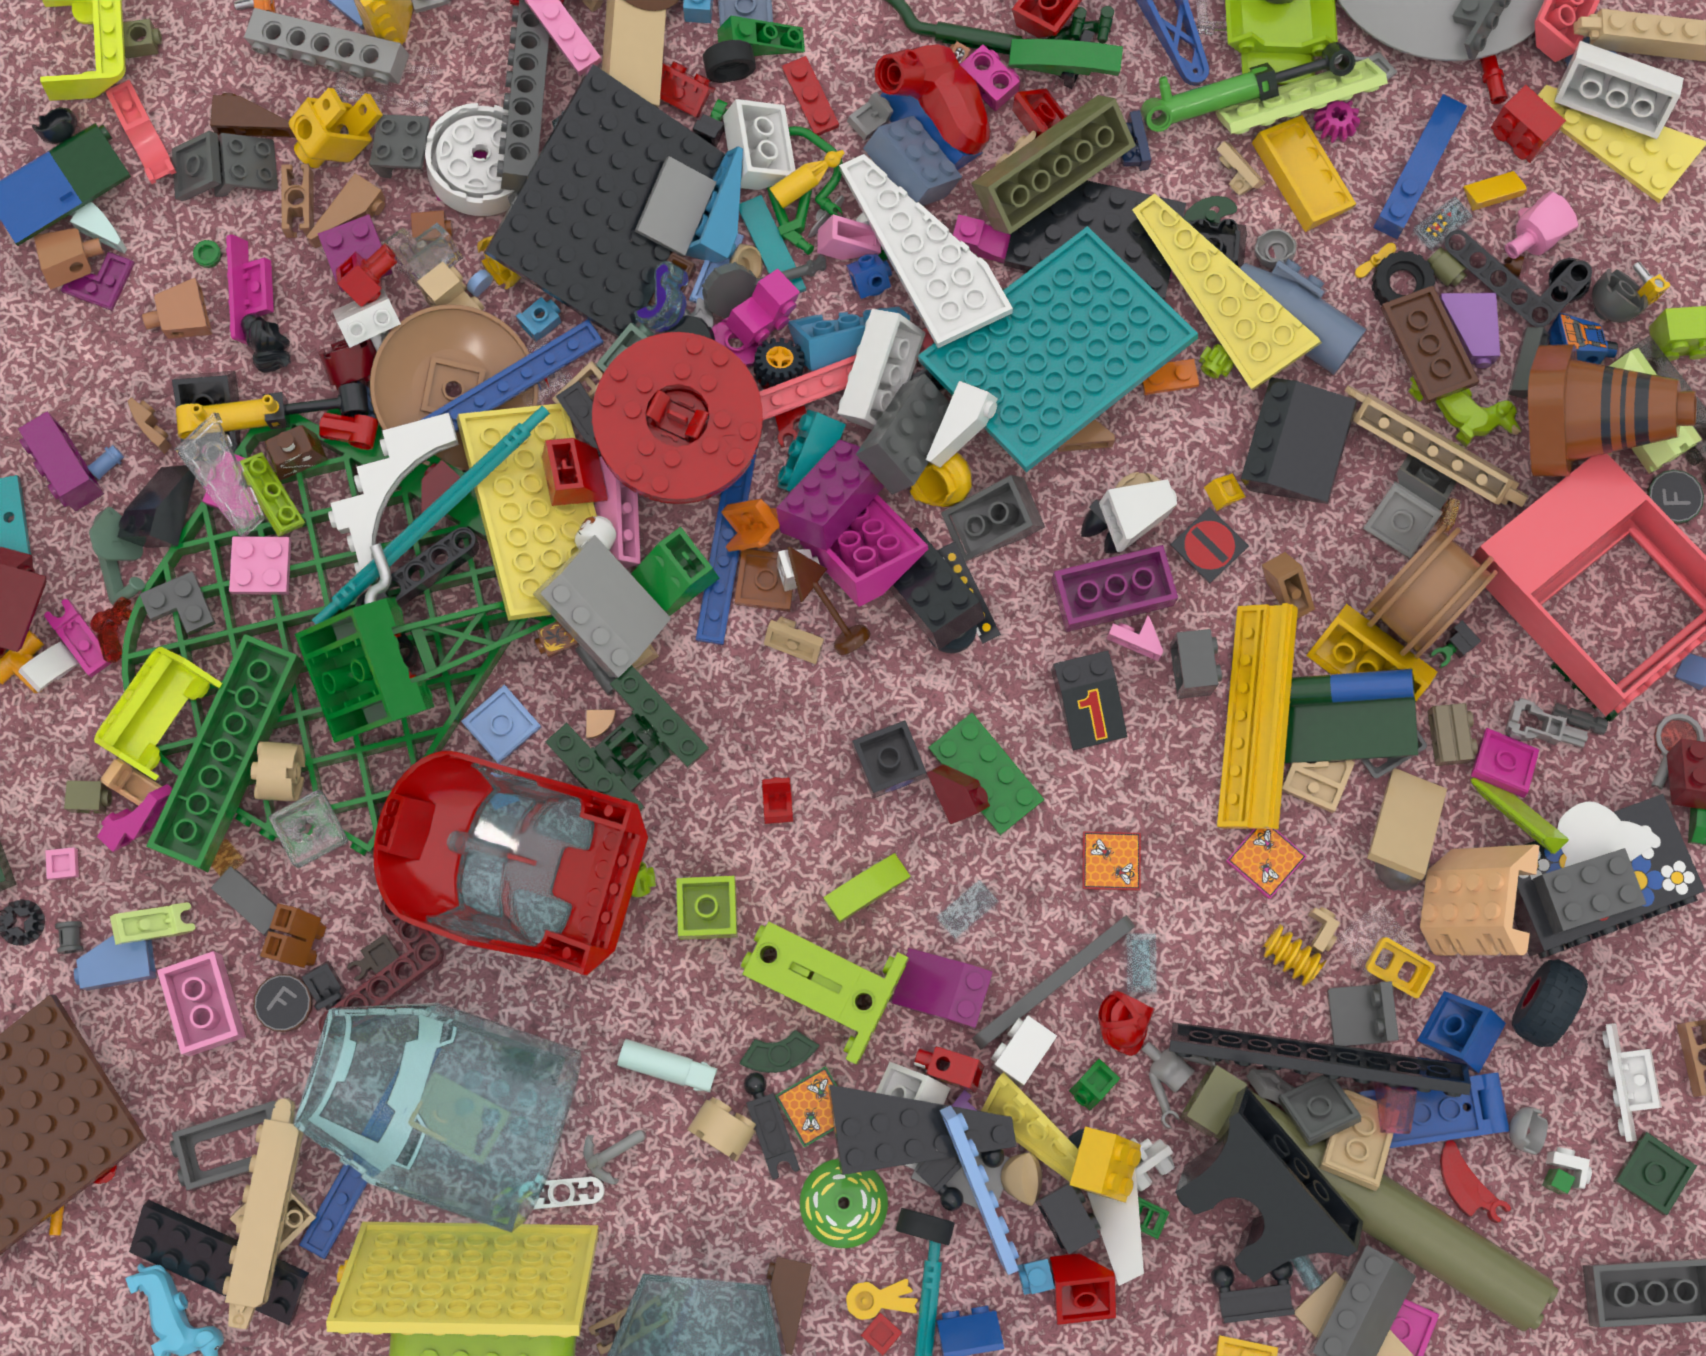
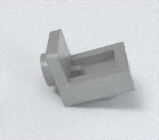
M874 92L866 104L848 117L847 122L865 141L874 134L879 126L888 123L893 109L885 98Z

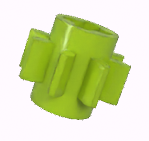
M1216 344L1213 349L1206 346L1199 360L1202 363V372L1214 379H1218L1221 374L1227 377L1234 364L1223 346Z
M642 861L631 896L633 897L646 896L650 893L651 887L656 886L654 868H647L646 863Z

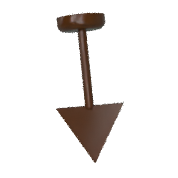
M787 547L800 602H803L814 588L842 631L834 642V649L837 654L846 655L860 648L869 639L871 633L862 624L847 627L818 583L827 568L792 547Z

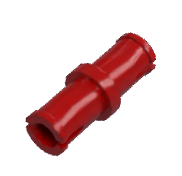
M1496 55L1481 58L1480 62L1484 73L1482 80L1484 84H1487L1491 104H1501L1508 99L1503 83V70L1499 68Z

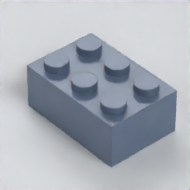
M914 115L879 126L863 148L873 162L887 174V177L898 187L901 186L911 199L916 203L919 202L922 206L947 197L962 178L955 165L946 157L939 148V145L930 137Z

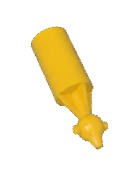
M843 150L837 152L830 151L825 155L823 161L805 163L769 189L784 209L817 186L828 167L834 168L840 164L845 152Z

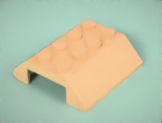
M1539 845L1451 849L1427 870L1420 929L1433 954L1436 956L1455 955L1458 953L1461 955L1500 954L1499 952L1503 955L1526 954L1530 933L1512 929L1519 875H1536Z

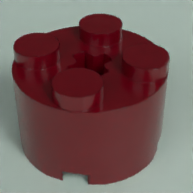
M343 339L331 344V351L326 353L323 348L318 352L330 385H335L337 390L340 386L359 379H363L364 382L370 381L371 368L377 353L371 339L350 348L346 340Z

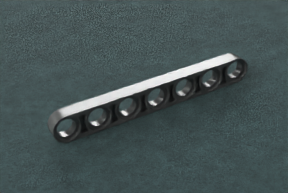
M1127 915L1124 916L977 1033L972 1040L982 1050L987 1044L1014 1024L1018 1018H1022L1057 988L1131 931L1135 924Z

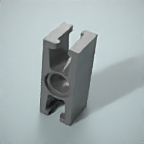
M230 866L214 883L211 889L264 936H267L268 931L275 932L276 930L270 929V925L277 905L265 894H262L237 869Z

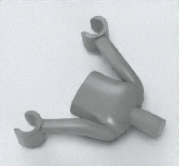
M1148 1041L1141 1050L1153 1060L1149 1079L1163 1113L1160 1120L1161 1124L1165 1128L1171 1129V1126L1165 1122L1166 1115L1171 1114L1177 1120H1179V1115L1171 1111L1161 1082L1176 1093L1195 1072L1183 1059L1211 1067L1215 1066V1062L1206 1060L1204 1056L1180 1057L1175 1052H1170L1169 1048L1161 1053ZM1223 1059L1225 1063L1229 1064V1060Z

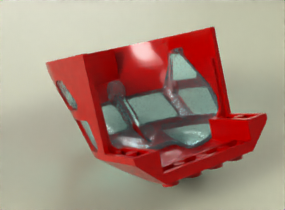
M440 751L427 755L413 764L400 777L387 797L376 828L373 851L374 871L384 902L398 918L409 924L468 946L544 960L587 976L616 949L648 835L638 804L464 753Z

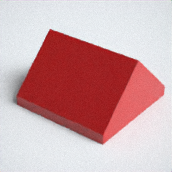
M1046 88L1020 91L1014 95L1012 111L1029 134L1033 130L1036 132V138L1067 117Z

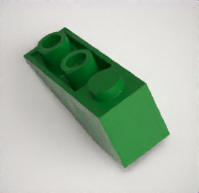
M731 15L717 29L718 43L728 40L746 41L752 46L754 56L805 52L803 27Z

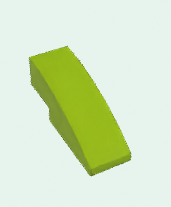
M894 853L824 896L823 900L840 924L911 876Z

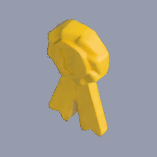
M908 1279L900 1280L881 1290L869 1282L857 1283L853 1285L846 1296L848 1311L860 1320L874 1318L881 1308L917 1313L915 1304L918 1299L899 1298V1296L913 1291L908 1286Z

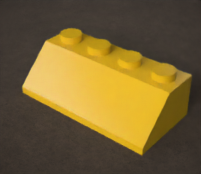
M354 0L364 28L369 36L401 43V45L406 42L414 8L411 0Z
M1346 603L1306 656L1331 675L1413 669L1416 702L1429 687L1438 672L1420 658L1416 659L1414 657L1415 654L1411 651L1405 656L1400 655V651L1404 648L1403 645L1375 624L1370 628L1367 625L1369 620Z

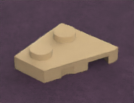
M1346 760L1345 762L1292 763L1283 782L1282 791L1334 813L1355 762Z

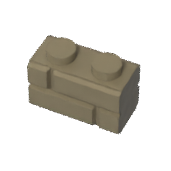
M1466 703L1431 707L1427 713L1435 766L1465 764L1475 759L1474 755L1478 753L1476 739H1471L1470 728L1473 727L1474 720L1472 712L1467 711Z

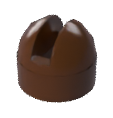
M1519 255L1516 259L1508 256L1504 260L1506 263L1504 265L1520 277L1525 256Z

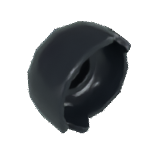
M59 107L51 110L45 116H39V127L33 124L32 128L44 142L58 145L72 137L77 127V118L70 109Z
M1569 257L1559 260L1549 272V286L1572 262L1579 259ZM1578 264L1572 268L1571 274L1574 279L1583 280L1587 277L1588 270L1584 265ZM1591 278L1569 303L1581 300L1587 294L1591 285ZM1556 286L1552 290V295L1558 301H1564L1568 297V290L1566 289L1564 292L1561 286Z

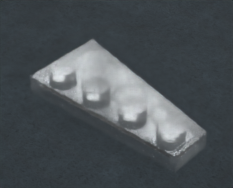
M212 413L175 448V451L240 537H246L265 519V516L251 485H248L242 473L244 469L231 448L233 444L229 435H225L219 413Z

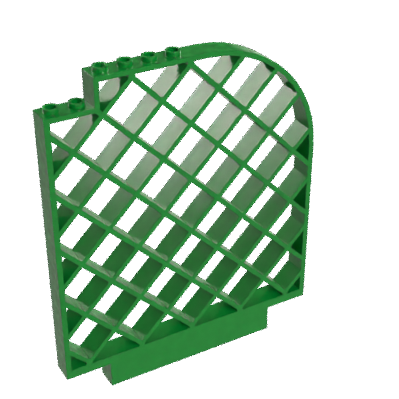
M332 409L326 412L341 415L340 409ZM300 414L290 415L291 427L273 430L269 426L251 428L234 452L235 455L244 458L251 457L259 442L266 441L279 435L281 432H286L303 425L317 434L321 445L341 456L328 459L280 481L281 484L298 481L304 514L300 515L305 521L303 527H308L315 559L290 565L289 579L317 572L325 606L285 616L281 595H271L276 618L237 627L229 592L230 580L227 581L220 547L231 545L232 537H268V535L276 534L270 522L265 523L264 514L261 511L256 525L217 534L213 515L215 508L201 501L183 528L178 546L170 547L141 593L175 579L174 568L182 556L211 550L217 583L203 586L201 589L205 599L220 595L227 630L188 639V634L180 615L176 611L172 614L178 642L158 647H163L175 654H181V657L193 663L191 653L193 650L230 642L232 656L234 657L239 647L240 639L243 638L244 634L255 636L279 630L282 649L293 653L288 627L313 622L312 619L333 601L331 599L332 595L326 570L358 562L356 551L323 557L316 524L330 521L328 512L332 511V507L313 511L306 478L346 469L351 496L360 495L354 480V466H361L389 458V455L384 456L380 440L384 439L380 425H378L374 446L371 450L353 447L348 442L321 438L319 436V424L313 423ZM435 455L426 460L430 462L428 466L420 463L401 481L396 488L399 491L393 492L386 505L388 507L404 503L409 525L415 520L412 499L421 503L422 478L425 477V471L432 464H438L442 460ZM445 462L460 477L465 474L463 471ZM244 481L242 486L248 488L247 484ZM475 489L469 492L444 516L458 525L427 532L409 549H414L417 557L423 552L422 546L437 543L460 527L469 528L475 535L488 542ZM205 524L208 537L194 540ZM463 539L465 548L471 544V539ZM392 541L381 543L382 549H384ZM472 557L468 560L470 571L446 576L422 592L420 595H425L429 617H438L432 592L473 583L478 607L486 605L480 581L497 577L494 565L477 569L475 557ZM419 570L420 577L422 579L424 577L425 572ZM401 588L389 590L388 597L398 596ZM140 595L131 612L124 635L122 649L124 692L135 677V665L144 663L150 654L158 648L154 647L136 652L142 624L147 615ZM356 598L344 610L340 609L334 616L356 607V601L358 598ZM506 612L492 615L484 613L472 631L484 629L485 638L494 641L491 627L509 623L498 639L499 641L508 637L520 619L508 621ZM472 620L443 627L463 633ZM430 630L424 631L427 642L435 641L441 663L446 656L443 639L452 636ZM406 635L413 646H415L412 635ZM511 642L489 651V655L479 668L451 674L449 669L442 672V677L426 680L427 687L431 691L446 688L451 714L442 727L413 734L410 718L407 717L401 720L405 736L364 746L362 734L353 736L355 748L320 757H315L308 721L325 716L321 706L305 710L299 677H297L291 690L296 712L279 716L274 729L299 724L306 757L305 767H301V773L309 771L316 808L277 818L273 800H263L267 819L266 823L239 807L234 819L248 827L252 823L261 828L259 834L274 842L276 837L285 842L282 848L295 856H298L300 852L308 856L326 827L328 828L326 833L341 842L344 837L351 841L350 848L365 856L369 852L373 855L376 828L380 817L377 804L386 802L391 790L375 794L367 756L407 747L412 766L419 761L415 744L434 740L423 758L432 753L442 751ZM305 661L300 673L308 672ZM471 681L457 703L453 685ZM210 684L208 692L203 697L217 694L219 688ZM188 698L187 701L191 702L198 735L205 720L201 698L195 700ZM196 737L160 746L156 745L160 750V761L177 776H179L181 770L167 756L191 750ZM358 759L366 796L326 806L318 768ZM251 779L248 786L256 784V780ZM368 806L374 834L368 844L330 822L328 816ZM317 819L301 844L278 831L282 827Z

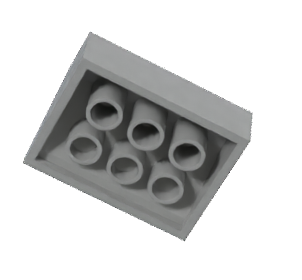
M595 535L533 593L538 601L609 677L619 678L642 655L671 619Z

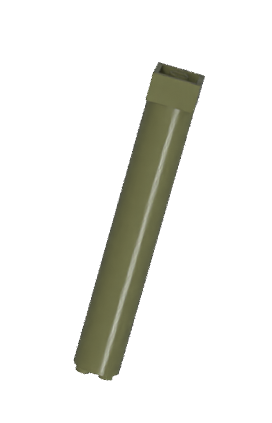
M1218 1065L1210 1067L1179 1118L1208 1137L1213 1136L1219 1140L1229 1128V1117L1237 1093L1244 1089L1247 1084ZM1251 1091L1363 1221L1362 1231L1521 1331H1526L1529 1328L1536 1330L1540 1326L1544 1318L1542 1314L1543 1309L1547 1303L1551 1304L1558 1294V1288L1553 1286L1554 1282L1552 1279L1385 1174H1382L1379 1188L1374 1191L1319 1169L1327 1138L1312 1146H1308L1286 1112Z

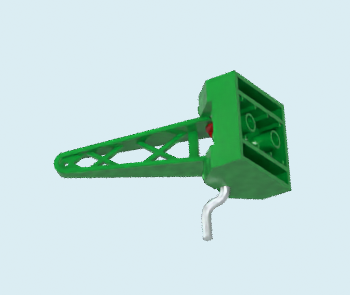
M381 543L370 546V550L376 563L380 580L366 592L365 604L351 608L300 631L295 636L333 741L336 743L434 708L432 693L427 687L426 679L550 625L557 620L553 616L531 617V619L542 622L520 631L528 618L520 619L508 637L497 642L469 635L484 613L495 610L506 612L504 602L501 601L405 625L402 610L398 606L395 597L376 601L380 594L387 591L392 579ZM475 616L463 633L436 626ZM423 629L458 638L438 667H436ZM411 632L425 674L416 676V674L412 675L401 656L397 638L402 636L401 634ZM464 640L486 645V647L448 663Z

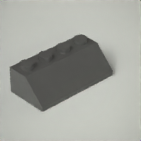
M1368 1245L1361 1247L1308 1354L1312 1356H1377L1416 1276L1395 1260Z

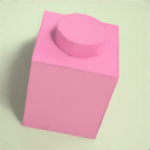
M833 214L818 229L817 253L845 260L860 258L867 254L877 253L879 255L881 253V244L870 225Z

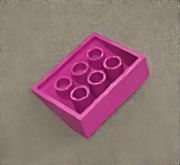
M878 494L827 551L799 540L804 549H810L812 557L817 556L820 565L827 568L826 572L858 607L883 595L928 550V545Z

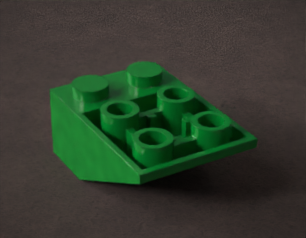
M681 526L660 541L631 573L668 616H671L720 579Z

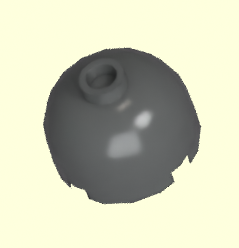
M1611 268L1607 269L1596 281L1591 293L1596 315L1602 320L1608 319L1615 323L1632 321L1649 304L1645 294L1640 297L1637 293V290L1640 288L1639 285L1618 269L1613 273Z

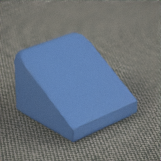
M1689 654L1682 660L1674 677L1698 690L1703 689L1706 686V658Z

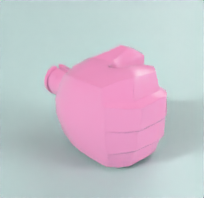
M1549 191L1538 199L1532 207L1521 208L1518 211L1519 221L1516 225L1517 238L1505 245V251L1510 258L1516 259L1525 251L1540 256L1550 250L1560 239L1579 227L1576 214L1571 208L1570 203L1563 196Z

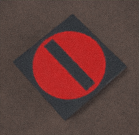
M1210 507L1170 544L1209 584L1249 547Z

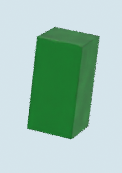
M1559 1168L1549 1169L1542 1186L1557 1194H1568L1576 1177Z

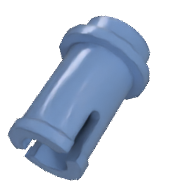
M114 445L110 448L105 447L106 451L92 464L87 466L90 472L99 480L117 463L119 465L122 463L121 460L124 456Z

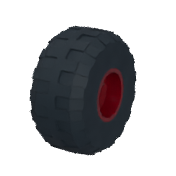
M1560 959L1548 960L1543 963L1533 978H1531L1515 1009L1511 1022L1515 1033L1538 1047H1552L1557 1043L1572 1024L1587 993L1588 981L1584 973Z

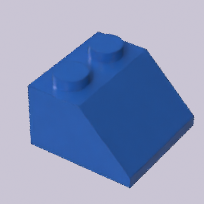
M1444 991L1417 1041L1452 1062L1467 1064L1469 1070L1479 1074L1506 1023L1491 1008Z
M985 1305L971 1308L972 1314L960 1316L959 1310L941 1313L942 1319H937L936 1322L942 1356H967L1004 1349L996 1310L989 1311V1306Z

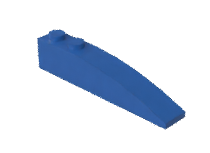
M1444 94L1442 95L1373 228L1395 239L1399 238L1467 105Z

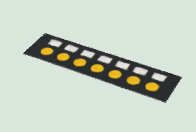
M954 541L937 550L981 603L985 619L977 624V634L982 644L1000 636L997 625L956 542Z

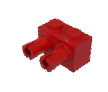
M386 243L368 259H363L355 251L336 269L337 284L361 308L366 303L376 301L381 295L380 278L397 264V260L394 258L396 254Z

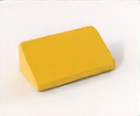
M1515 171L1463 186L1472 211L1521 197L1527 191L1525 184Z

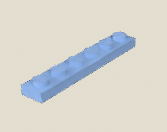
M950 1105L940 1110L1000 1263L1006 1273L1010 1275L1019 1271L1015 1259L1019 1258L1014 1243L1007 1241L1005 1234L1009 1233V1229L1003 1216L998 1217L995 1208L999 1207L998 1201L993 1191L988 1192L985 1183L989 1181L982 1164L977 1166L974 1157L979 1156L973 1140H967L964 1131L968 1130L965 1118L962 1113L956 1114Z

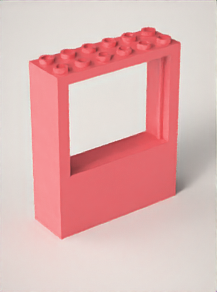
M1607 453L1593 456L1570 473V476L1565 477L1484 542L1472 556L1480 564L1489 556L1494 558L1486 570L1490 573L1496 570L1498 573L1485 588L1605 716L1613 710L1620 713L1637 696L1639 697L1655 681L1663 677L1674 665L1682 661L1692 650L1706 640V555ZM1630 535L1693 600L1703 613L1618 684H1615L1542 605L1625 537Z

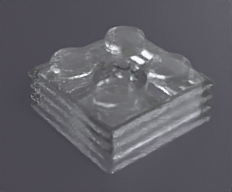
M316 790L269 816V820L292 865L296 868H301L348 842V838L328 799L321 790ZM307 823L312 826L315 825L311 835L302 833L306 830L305 824Z

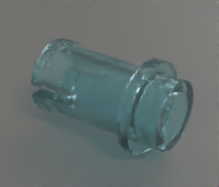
M1308 1255L1290 1260L1304 1282L1302 1284L1303 1288L1306 1287L1308 1291H1311L1324 1283L1322 1280L1323 1274L1318 1273Z

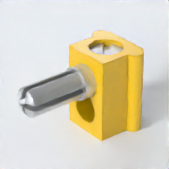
M1641 262L1633 265L1632 268L1644 283L1637 293L1640 297L1645 294L1650 305L1664 294L1670 287V283L1666 282L1660 274L1655 277L1650 275Z

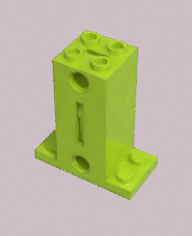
M769 921L766 927L761 925L754 937L757 945L753 953L748 951L742 961L741 967L744 969L742 975L857 1031V1036H850L843 1051L848 1053L846 1060L858 1065L909 958L897 952L895 958L889 956L882 970L883 973L887 974L884 979ZM776 949L777 958L775 961L765 963L763 956L766 950ZM865 994L871 996L872 1006L867 1010L858 1009L857 999Z

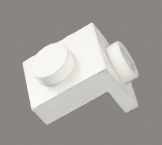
M1557 1147V1152L1547 1153L1546 1164L1574 1170V1177L1576 1178L1572 1188L1585 1189L1586 1184H1589L1592 1176V1168L1589 1167L1590 1159L1577 1157L1574 1150Z

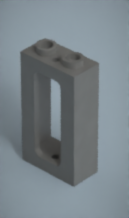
M274 1100L172 1132L173 1140L170 1141V1147L175 1158L178 1157L181 1169H178L177 1173L181 1186H185L186 1190L193 1191L250 1173L249 1165L252 1156L202 1171L199 1168L195 1145L208 1139L262 1123L264 1119L271 1120L273 1108H275L274 1105L277 1101Z

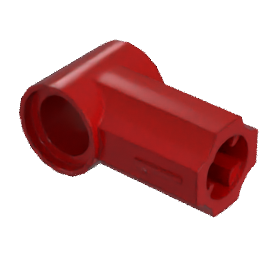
M324 412L320 419L319 436L325 439L348 442V444L356 448L371 450L374 446L379 423L377 419L366 415L348 417Z

